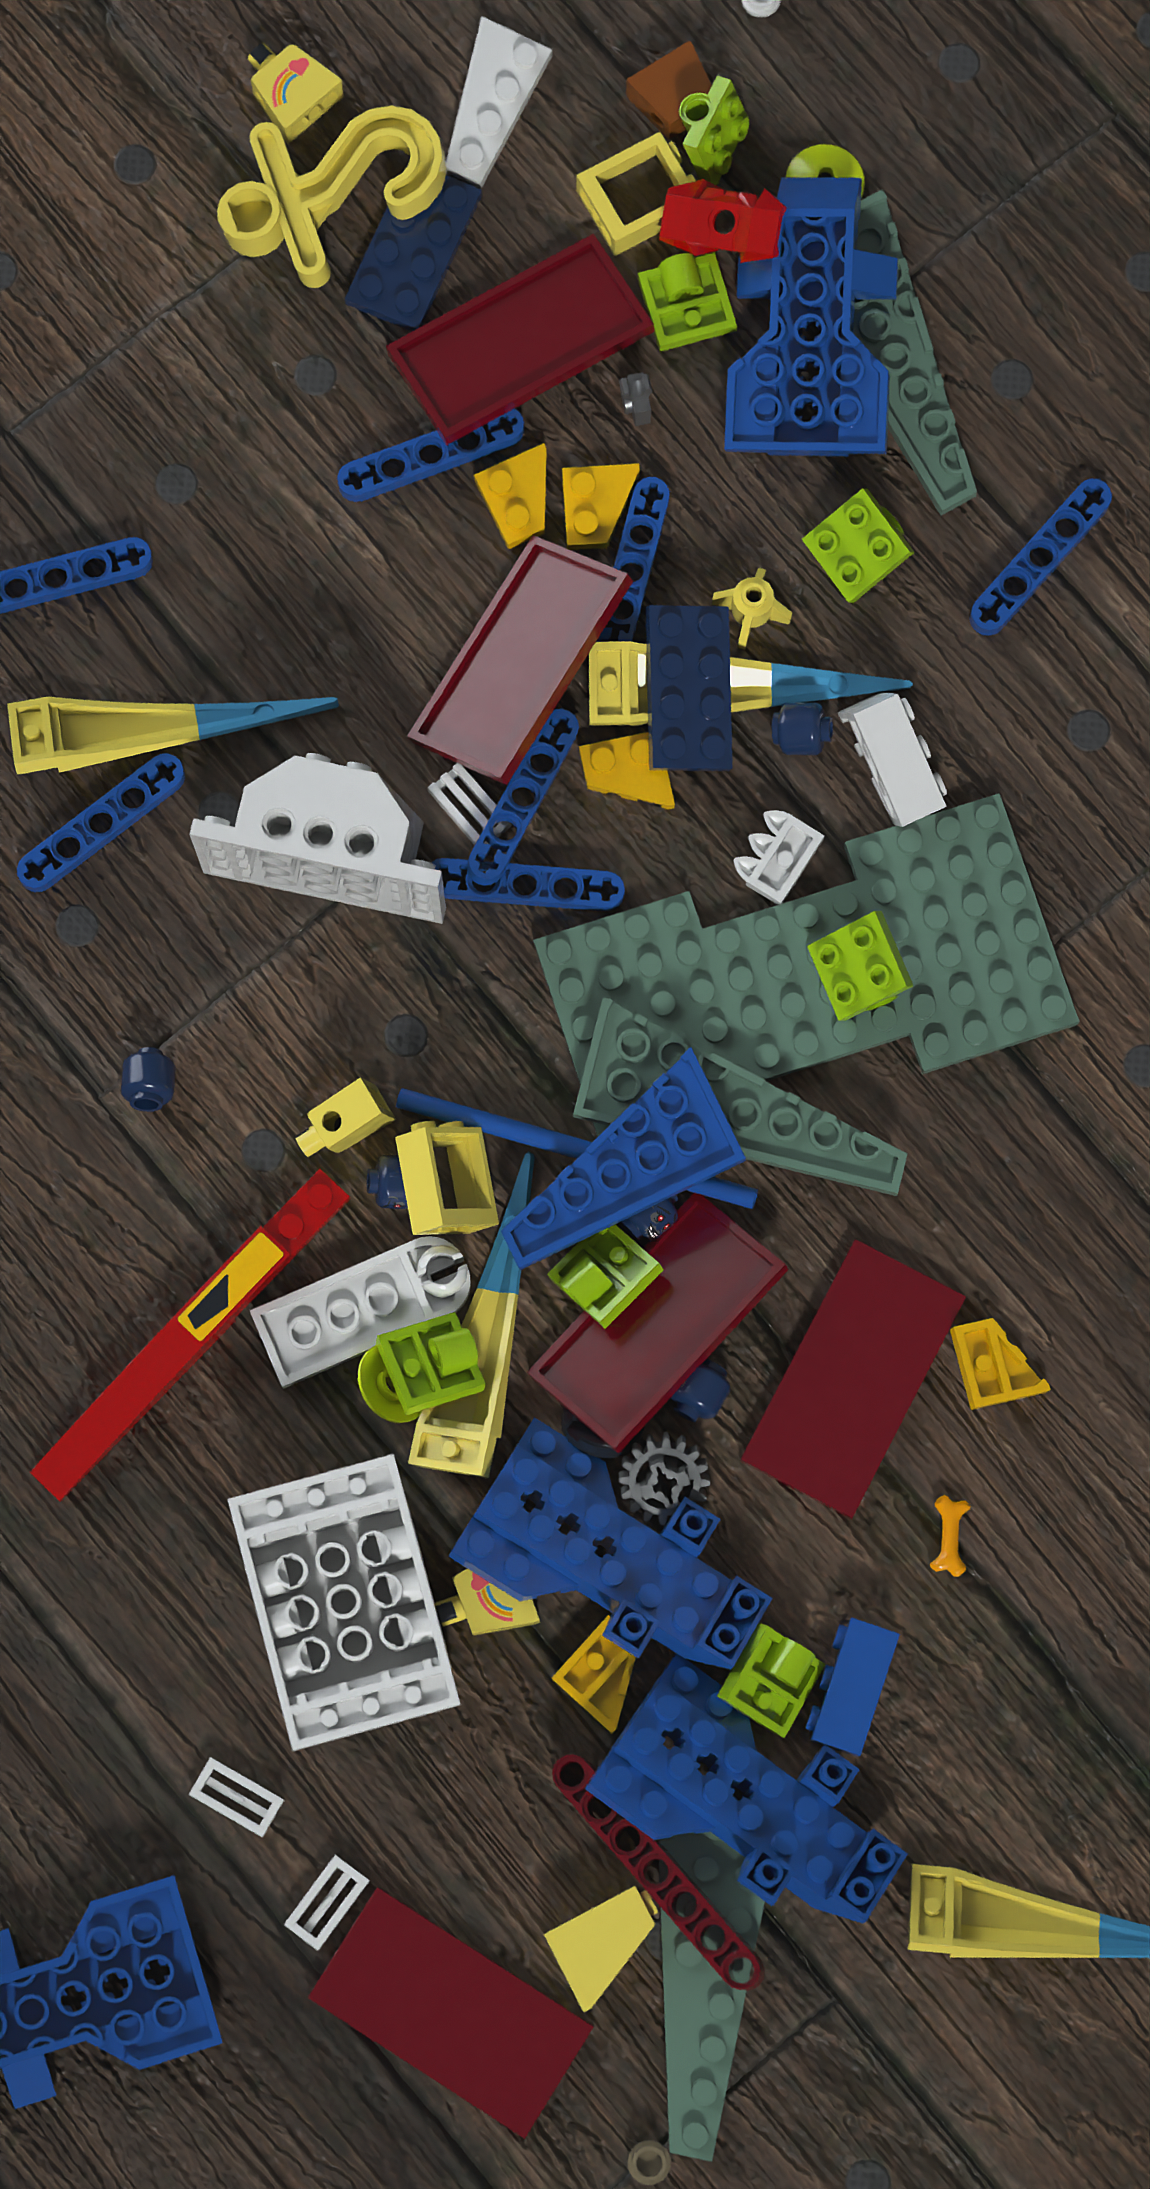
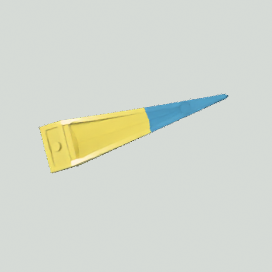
M630 641L595 642L589 652L590 725L634 726L648 724L646 644ZM730 657L731 712L782 706L788 702L805 703L909 689L913 685L908 680Z
M42 697L7 704L13 758L17 775L58 768L59 773L325 711L339 706L338 699L335 697L217 704L130 703Z
M529 1151L524 1155L493 1248L461 1325L462 1329L467 1328L471 1332L478 1352L477 1364L486 1383L484 1391L422 1410L414 1432L408 1461L410 1465L489 1478L496 1440L501 1438L521 1276V1270H519L501 1230L529 1204L535 1160L534 1154Z
M912 1864L908 1950L948 1953L950 1958H1150V1926L1058 1902L957 1868Z

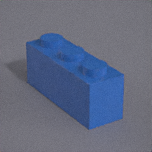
M852 1617L849 1619L847 1626L839 1624L832 1644L833 1649L839 1650L834 1667L826 1664L818 1689L825 1691L821 1707L812 1706L805 1729L812 1731L809 1741L821 1745L826 1744L832 1749L856 1757L861 1756L900 1636L899 1633Z

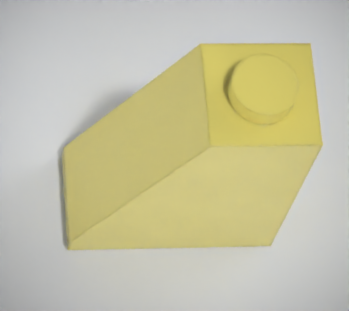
M633 1886L544 1934L583 2012L593 2007L655 1926L651 1916L657 1914L658 1911L646 1890L639 1893L636 1886Z

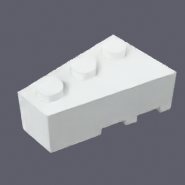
M880 692L837 712L842 723L850 722L858 743L854 744V747L859 757H865L873 775L871 781L894 825L906 826L946 807L942 797L947 795L945 785L937 772L932 774L926 760L931 757L929 748L921 735L916 737L910 723L915 719L906 698L900 699L898 694Z

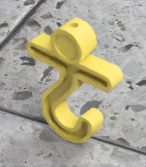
M391 105L369 109L348 123L316 169L299 176L295 172L279 128L273 123H260L252 129L250 143L265 184L248 181L238 183L228 189L218 205V222L232 249L245 256L257 257L266 255L275 250L285 238L302 283L310 288H319L327 283L331 275L330 266L317 230L327 216L339 209L376 155L391 149L401 150L410 155V161L403 173L389 180L385 185L384 197L389 211L395 218L406 220L427 209L441 192L447 173L445 154L440 137L429 120L412 109Z

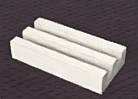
M457 763L451 771L444 773L440 780L428 786V792L475 845L480 835L441 790L447 786L483 829L488 822L487 818L454 780L459 777L491 815L497 805L466 769ZM506 821L498 822V825L495 828L493 827L496 837H499L509 829L511 823Z
M211 1757L189 1793L190 1796L261 1837H264L269 1825L284 1802V1799ZM213 1770L220 1772L270 1801L272 1804L268 1810L210 1777ZM204 1785L210 1786L263 1817L260 1825L203 1793Z
M335 1855L284 1925L316 1950H319L370 1880ZM338 1867L344 1873L302 1928L297 1924L298 1920ZM350 1878L355 1880L357 1884L316 1938L310 1934Z

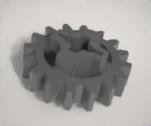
M668 1432L663 1433L662 1441L656 1442L653 1436L649 1434L647 1435V1446L642 1447L637 1443L632 1444L634 1457L624 1455L622 1466L627 1470L619 1471V1483L626 1484L621 1488L622 1499L632 1498L629 1502L632 1513L642 1508L644 1521L648 1522L653 1514L659 1515L660 1524L665 1525L667 1516L673 1515L684 1497H687L694 1503V1500L706 1501V1490L702 1487L710 1486V1475L703 1473L708 1469V1462L706 1458L697 1459L700 1454L697 1444L688 1449L685 1448L686 1439L683 1435L675 1443L670 1442ZM668 1455L678 1457L679 1459L672 1458ZM648 1460L649 1465L647 1469L640 1472L639 1477H637L640 1467ZM658 1467L661 1468L662 1473L668 1479H671V1490L668 1489L667 1484L661 1478H658ZM690 1480H692V1483L687 1492L680 1497L679 1494L682 1488L686 1485H689Z

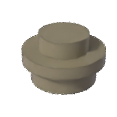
M642 2141L635 2145L629 2153V2172L641 2184H657L664 2180L670 2171V2155L666 2148L656 2141Z

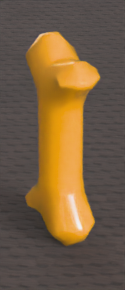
M942 1495L935 1501V1508L942 1517L941 1552L937 1559L930 1563V1568L935 1572L948 1570L954 1577H959L966 1570V1565L958 1553L959 1521L963 1514L970 1510L971 1505L965 1500L953 1502L948 1496Z

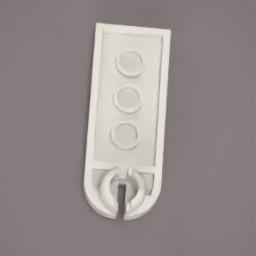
M431 1236L417 1238L250 1310L282 1388L289 1387L365 1354L376 1345L378 1335L449 1313L458 1312L465 1304L470 1293L471 1280L467 1264L458 1267V1272L434 1282L431 1279V1275L463 1262L464 1256L452 1243L445 1239Z

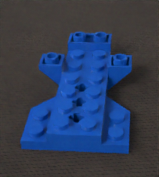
M781 178L777 199L787 209L782 217L778 241L779 255L775 258L740 263V257H738L737 298L771 299L769 330L757 340L758 343L746 355L739 358L728 368L724 446L726 452H764L768 455L789 456L887 454L890 372L853 334L855 297L856 299H897L898 258L857 250L858 219H860L861 178ZM810 324H816L818 331H821L820 335L815 336L814 341H808L806 336H801L802 332L809 331ZM808 364H814L816 370H820L819 375L814 376L812 381L806 382L804 376H800V373L807 371ZM807 404H813L814 410L818 411L817 416H812L809 422H805L802 416L798 417L799 412L806 410Z
M535 1417L448 1557L520 1602L536 1599L540 1595L577 1590L612 1612L602 1636L637 1658L641 1656L649 1640L653 1638L685 1659L732 1669L773 1599L742 1578L736 1576L731 1580L697 1558L719 1523L720 1518L687 1497H684L661 1533H656L618 1509L605 1461L581 1452L568 1441L567 1437ZM527 1500L532 1501L536 1505L531 1512L523 1508ZM563 1522L571 1527V1531L567 1535L562 1534L558 1530ZM598 1545L603 1546L607 1550L606 1553L608 1554H605L603 1558L595 1554Z
M675 1654L584 1789L653 1840L692 1832L694 1834L711 1832L745 1857L737 1881L771 1906L776 1903L786 1887L814 1909L862 1924L865 1923L908 1853L874 1828L867 1833L833 1808L839 1803L860 1769L825 1744L795 1780L756 1751L749 1717L717 1697L722 1685L687 1659ZM666 1736L674 1742V1747L670 1750L663 1745ZM700 1762H703L708 1767L707 1770L709 1772L706 1775L698 1771ZM735 1787L742 1792L743 1798L740 1801L732 1796L736 1791L734 1790Z
M174 1876L91 1901L61 1957L21 1969L9 1928L0 1931V2068H2L15 2109L57 2096L45 2054L83 2041L91 2043L139 2070L223 2043ZM158 1959L160 1966L168 1965L170 1974L164 1976L166 1982L161 1985H156L154 1979L146 1980L144 1976V1970L150 1969L148 1963L152 1960ZM111 1973H116L119 1979L126 1978L128 1981V1988L122 1989L124 1995L120 1998H114L112 1992L105 1993L103 1990V1983L109 1982L107 1975ZM70 1986H75L77 1992L85 1991L86 2001L80 2002L83 2008L79 2011L73 2012L70 2005L63 2006L61 2002V1996L67 1995L65 1989Z

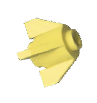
M758 568L755 577L740 581L735 588L714 592L712 605L729 606L730 610L732 608V614L736 621L742 625L737 648L746 649L751 628L765 624L769 618L770 620L790 625L792 612L774 598L773 589L764 580L766 569ZM750 599L757 600L758 602H750Z

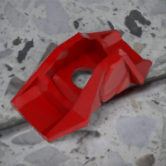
M705 179L669 187L665 199L659 240L695 256L717 250L740 253V263L775 258L779 255L778 241L782 217L787 207L765 188L758 199L755 194L726 191ZM723 210L731 211L735 217L734 228L726 234H721L715 226V219Z

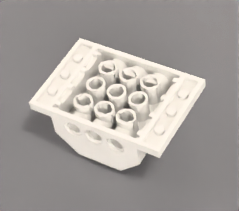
M307 753L306 758L293 756L244 787L235 827L229 826L230 822L216 816H205V820L193 818L190 837L205 874L443 924L446 904L442 871L435 870L436 866L433 863L416 859L424 822L378 773L371 772L372 768L368 765L358 762H348L347 766L330 763V758L315 753Z
M394 1454L228 1499L293 1751L461 1705L410 1508L404 1494Z

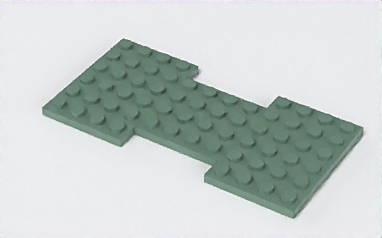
M1000 793L925 816L903 827L894 826L846 841L844 848L856 881L781 905L779 904L702 929L690 891L534 939L533 944L580 1086L603 997L613 1000L614 1003L635 1014L638 1013L648 1018V1021L671 1033L675 1032L681 1035L685 1040L731 1061L765 1079V1081L907 1036L910 1037L922 1074L1078 1025L1080 1021ZM873 911H882L914 986L899 993L898 998L884 1006L864 1011L846 1021H838L807 946ZM592 1122L597 1137L608 1127L607 1125Z

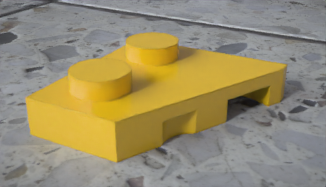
M544 443L474 475V481L508 550L529 541L533 535L540 536L545 533L547 450Z
M639 463L562 468L567 549L579 550L608 547L618 519L621 517L627 504L632 487L639 477Z
M648 732L579 746L587 789L605 794L615 793L621 798L633 801L639 799L661 805V808L668 810L675 808L668 771L649 770Z
M993 1318L955 1326L950 1329L971 1410L1050 1391L1048 1382L1044 1378L1041 1380L1026 1363V1356L1017 1346L1008 1341L1006 1333Z
M608 1615L551 1679L612 1734L617 1728L636 1657L602 1636L610 1619Z

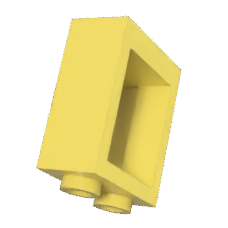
M661 132L576 175V191L614 256L660 233L664 205L624 226L600 184L656 155L674 186L696 181L693 175H685L680 166L682 158L677 147L672 141L667 143Z
M424 1121L411 1125V1132L395 1137L413 1235L470 1234L499 1224L481 1127H464L463 1121L448 1122L436 1127L435 1121ZM433 1147L447 1148L458 1209H444Z

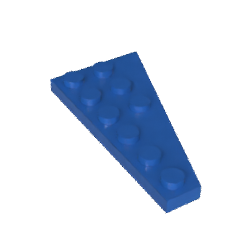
M691 1047L680 1057L681 1059L653 1083L649 1090L610 1124L586 1148L584 1153L570 1166L568 1165L552 1184L539 1196H536L501 1230L519 1270L746 1161V1157Z

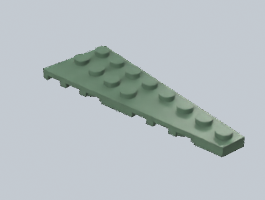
M882 189L861 200L857 250L898 258L897 299H856L855 297L853 334L890 372L888 429L942 516L976 497L977 490L965 451L962 449L955 418L952 409L949 407L944 391V382L933 355V346L918 297L915 296L908 273L909 268L906 258L903 257L897 237L896 225L892 221L888 208L887 196Z
M602 998L573 1117L609 1126L632 1103L634 1104L649 1090L653 1083L681 1059L680 1057L691 1047L747 1160L881 1193L898 1195L907 1153L865 1131L862 1132L844 1123L829 1112L819 1110L800 1100V1097L769 1084L765 1079L713 1052L710 1053L685 1040L681 1035L675 1032L671 1033L648 1021V1018L614 1003L613 1000Z
M692 1832L658 1839L755 1951L765 1901L737 1881L745 1857L711 1832L698 1834ZM659 1860L660 1884L665 1881L669 1872L668 1866L663 1860ZM690 1892L680 1895L676 1902L678 1913L682 1917H688L694 1913L697 1907L694 1895ZM660 1907L669 2152L712 2162L746 1991L734 1989L726 1984ZM713 1925L705 1932L704 1939L707 1947L711 1950H717L724 1944L725 1932L719 1925ZM741 1958L736 1961L733 1966V1976L738 1982L746 1983L749 1981L752 1962L747 1958Z

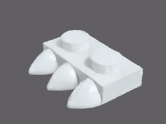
M774 810L764 812L763 816L766 825L776 836L773 837L768 834L759 833L751 834L748 837L753 851L761 860L745 856L734 858L733 861L737 872L746 881V886L775 904L781 905L822 843L824 835L794 816L783 811Z

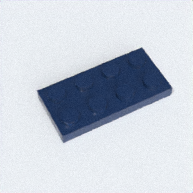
M446 175L439 195L427 209L406 220L397 219L392 216L387 206L346 294L345 304L411 332L422 327L481 200L482 190Z
M649 605L646 607L649 770L729 771L733 769L729 606Z

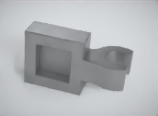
M643 372L627 375V378L619 380L625 414L632 413L635 426L649 424L651 422L649 395L652 393L649 375L643 374Z

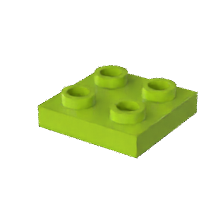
M720 76L716 77L708 94L698 92L690 94L684 98L679 107L680 118L688 132L683 146L699 179H705L716 186L721 176L728 172L732 162V154L738 142L746 137L749 129V118L732 81ZM706 116L704 119L697 121L699 118Z
M715 252L695 258L690 253L677 254L662 261L658 268L638 273V282L647 312L654 323V335L659 352L737 330V324Z
M862 488L802 538L848 603L857 601L915 553L903 537L904 531L899 522L886 508L879 505L867 488Z
M873 911L807 946L838 1021H846L864 1011L884 1006L898 998L899 993L914 986L882 911Z
M615 1224L580 1241L547 1275L562 1291L606 1329L664 1269L651 1255Z
M455 1312L377 1336L376 1345L405 1415L484 1391L486 1383L477 1364L478 1352L475 1341L467 1328L462 1329Z
M759 1622L717 1697L769 1731L785 1738L826 1664L817 1659L816 1655L807 1648Z

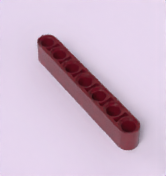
M573 1754L565 1755L558 1759L552 1771L553 1781L557 1788L726 1984L734 1989L743 1991L753 1990L758 1987L765 1975V1967L761 1958L659 1840H653L613 1809L604 1819L595 1817L592 1806L596 1797L584 1789L597 1770L594 1765L587 1759ZM579 1763L584 1769V1778L577 1786L570 1787L565 1781V1771L570 1765ZM634 1827L640 1834V1843L633 1851L626 1852L620 1844V1837L624 1830ZM656 1860H663L667 1864L669 1871L665 1881L660 1884H654L648 1877L649 1867ZM690 1892L696 1898L697 1907L692 1915L682 1917L677 1911L676 1902L680 1895ZM713 1925H719L725 1932V1942L717 1950L708 1948L704 1939L705 1932ZM741 1958L749 1959L754 1966L753 1977L746 1983L738 1982L733 1976V1966Z

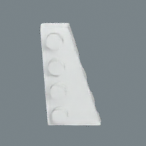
M481 17L446 160L448 174L479 189L482 188L552 57V49L487 18Z

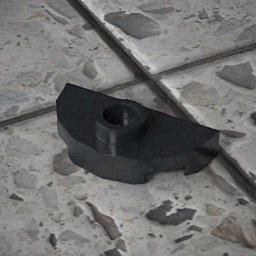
M563 1408L561 1416L562 1431L568 1441L581 1452L594 1457L615 1458L627 1455L632 1451L633 1443L639 1444L645 1429L644 1426L618 1454L568 1409Z

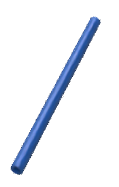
M404 1088L400 1090L397 1098L396 1107L445 1122L463 1121L464 1127H481L483 1133L575 1159L584 1153L586 1148L592 1143L591 1141ZM711 1177L687 1189L690 1192L750 1209L754 1208L758 1195V1189L717 1177Z

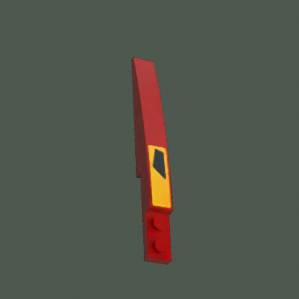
M319 1169L190 1298L68 1429L30 1473L61 1502L236 1321L235 1318L351 1199L350 1196L326 1173Z

